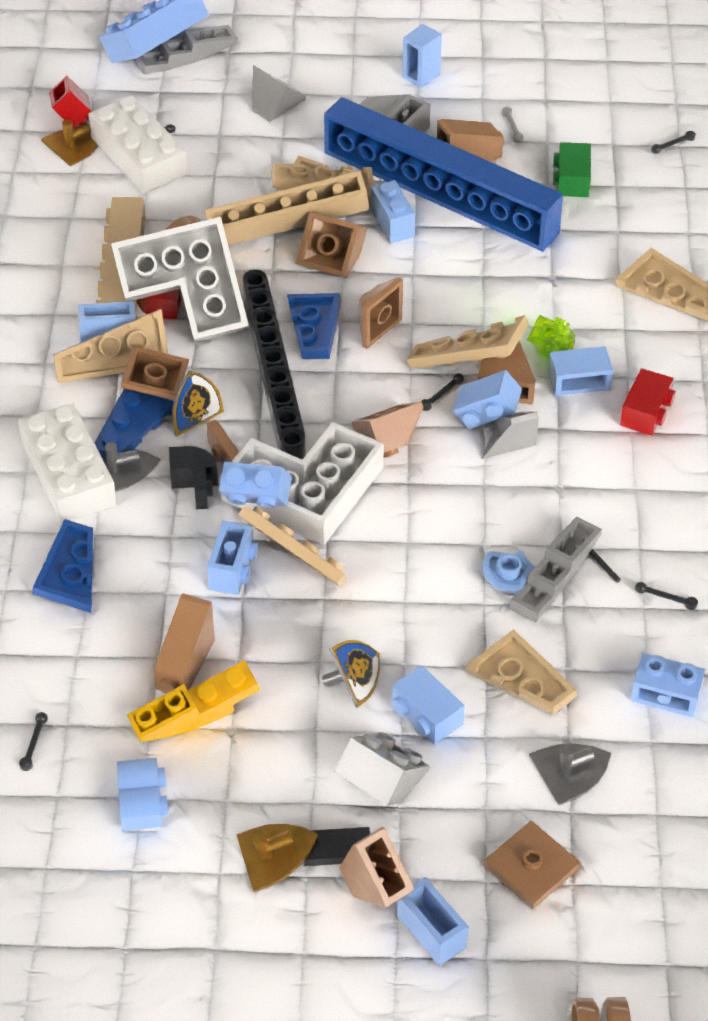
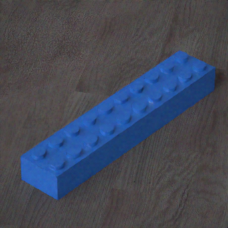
M341 97L324 113L325 154L360 170L363 167H372L373 176L387 182L396 180L399 187L542 252L560 234L563 193L344 97Z

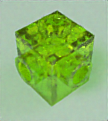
M539 315L527 340L536 348H539V354L550 358V352L572 350L575 345L576 334L569 328L570 323L558 317H555L553 321Z

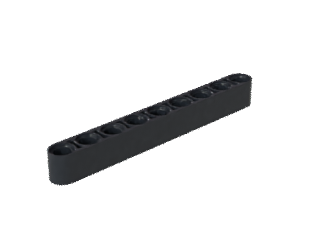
M252 269L243 275V297L278 450L303 459L306 456L305 431L268 278L262 270Z

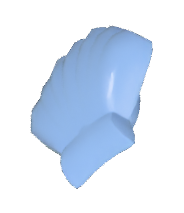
M490 551L486 553L483 560L482 572L487 582L493 588L517 594L523 589L529 573L535 566L528 561L522 551H518L515 554Z

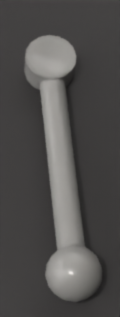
M504 107L502 115L507 117L514 132V140L520 142L523 140V134L518 131L511 116L512 108Z

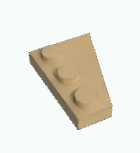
M514 629L465 666L467 673L552 715L577 697V690Z

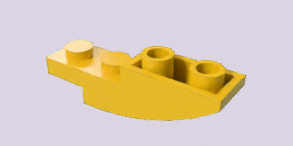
M243 660L189 690L183 684L128 713L127 717L140 742L163 739L189 732L235 712L233 704L261 689L247 663Z

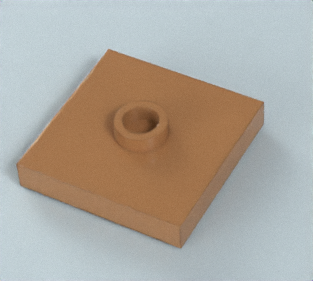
M532 820L484 860V867L532 909L538 906L579 870L581 864L578 859Z

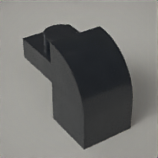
M195 446L169 447L171 489L194 487L196 510L208 509L207 497H213V486H219L218 468L214 456L207 450Z

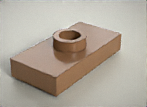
M213 420L206 423L208 444L211 447L215 460L217 462L221 461L223 465L224 462H232L239 453L238 449L218 421Z

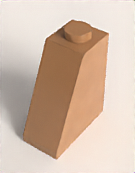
M452 119L437 120V139L487 161L502 157L504 137L490 122Z
M520 341L511 355L505 358H484L481 361L478 380L507 370L522 388L519 402L533 404L536 380Z
M182 593L154 668L156 689L166 694L183 684L187 690L191 688L215 641L211 601Z
M384 827L353 844L339 867L354 898L379 906L388 907L415 890Z

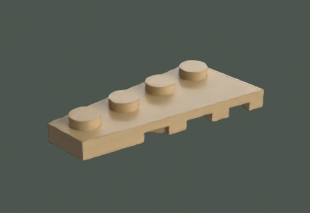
M273 163L271 169L272 187L286 190L356 171H353L352 166H341L340 170H330L328 165H318L315 169H309L305 164ZM363 167L361 174L367 190L368 204L371 205V186L375 185L372 167Z
M652 247L615 279L616 287L708 321V283Z
M158 309L53 354L58 383L125 373L134 346L168 354L162 310Z
M523 315L515 318L516 323L504 326L502 321L493 323L491 328L484 332L477 333L476 329L465 331L454 340H452L451 336H446L420 343L414 347L406 360L410 369L420 367L428 369L435 365L447 364L450 366L463 361L471 360L472 362H478L484 358H505L511 355L529 324L526 316Z
M244 505L238 515L246 523L253 525V528L258 529L275 543L282 545L291 554L305 561L310 567L338 586L342 587L348 579L342 572L345 568L342 564L332 557H329L326 561L317 554L320 549L307 540H304L301 544L292 538L295 532L281 522L277 527L268 521L270 515L258 506H255L252 510Z

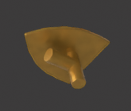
M70 119L62 121V130L41 139V142L69 166L87 158L98 148V144L91 138L89 124L86 122L73 129V123Z
M267 824L236 834L253 891L256 892L285 879L295 871L311 853L319 835L304 827L290 824Z

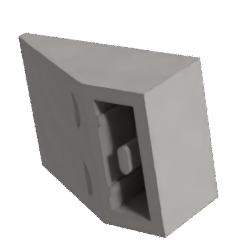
M410 94L367 97L360 103V105L423 133L430 128L431 103Z

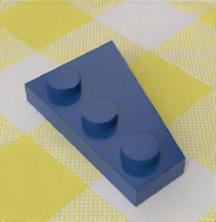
M340 293L287 294L302 359H330L342 302Z
M123 389L94 442L101 457L106 459L105 445L110 442L117 445L118 453L134 450L142 443L144 435L151 429L155 431L161 425V420L166 415H172L174 401Z
M64 519L34 583L33 595L91 613L92 527Z

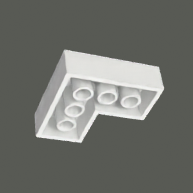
M221 217L111 244L126 302L181 289L194 342L248 329L249 325Z
M332 422L303 459L251 438L232 462L283 467L292 477L287 507L275 506L274 508H267L255 503H246L245 505L252 510L255 506H258L270 515L268 521L277 525L281 522L295 533L325 545L382 470L384 443ZM221 493V500L229 504H232L228 502V499ZM232 504L241 509L244 507V505Z

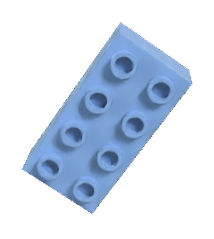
M203 0L151 1L142 6L143 11L139 13L135 11L124 17L125 21L122 23L115 22L105 28L107 32L100 35L99 38L111 63L136 59L209 16Z

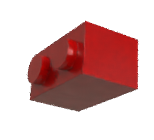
M66 75L49 92L52 109L64 120H72L74 129L77 125L85 124L89 120L88 113L92 112L88 95Z
M641 368L622 406L620 426L653 436L657 425L662 426L667 414L666 406L671 407L676 395V391L672 390L674 378Z

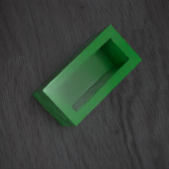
M560 142L559 153L554 152L553 168H558L553 170V185H558L557 191L563 193V196L589 197L591 143Z

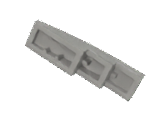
M229 25L184 30L183 38L167 40L160 44L158 50H150L136 58L135 61L144 74L166 71L214 55L237 43L238 37Z
M576 516L546 548L545 557L529 573L527 583L523 589L511 599L510 609L537 622L584 562L601 536L603 529Z

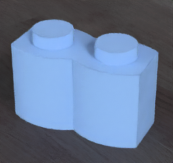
M157 757L117 761L122 831L163 827L162 816H168L167 795L160 796V788L166 787L165 768H158Z

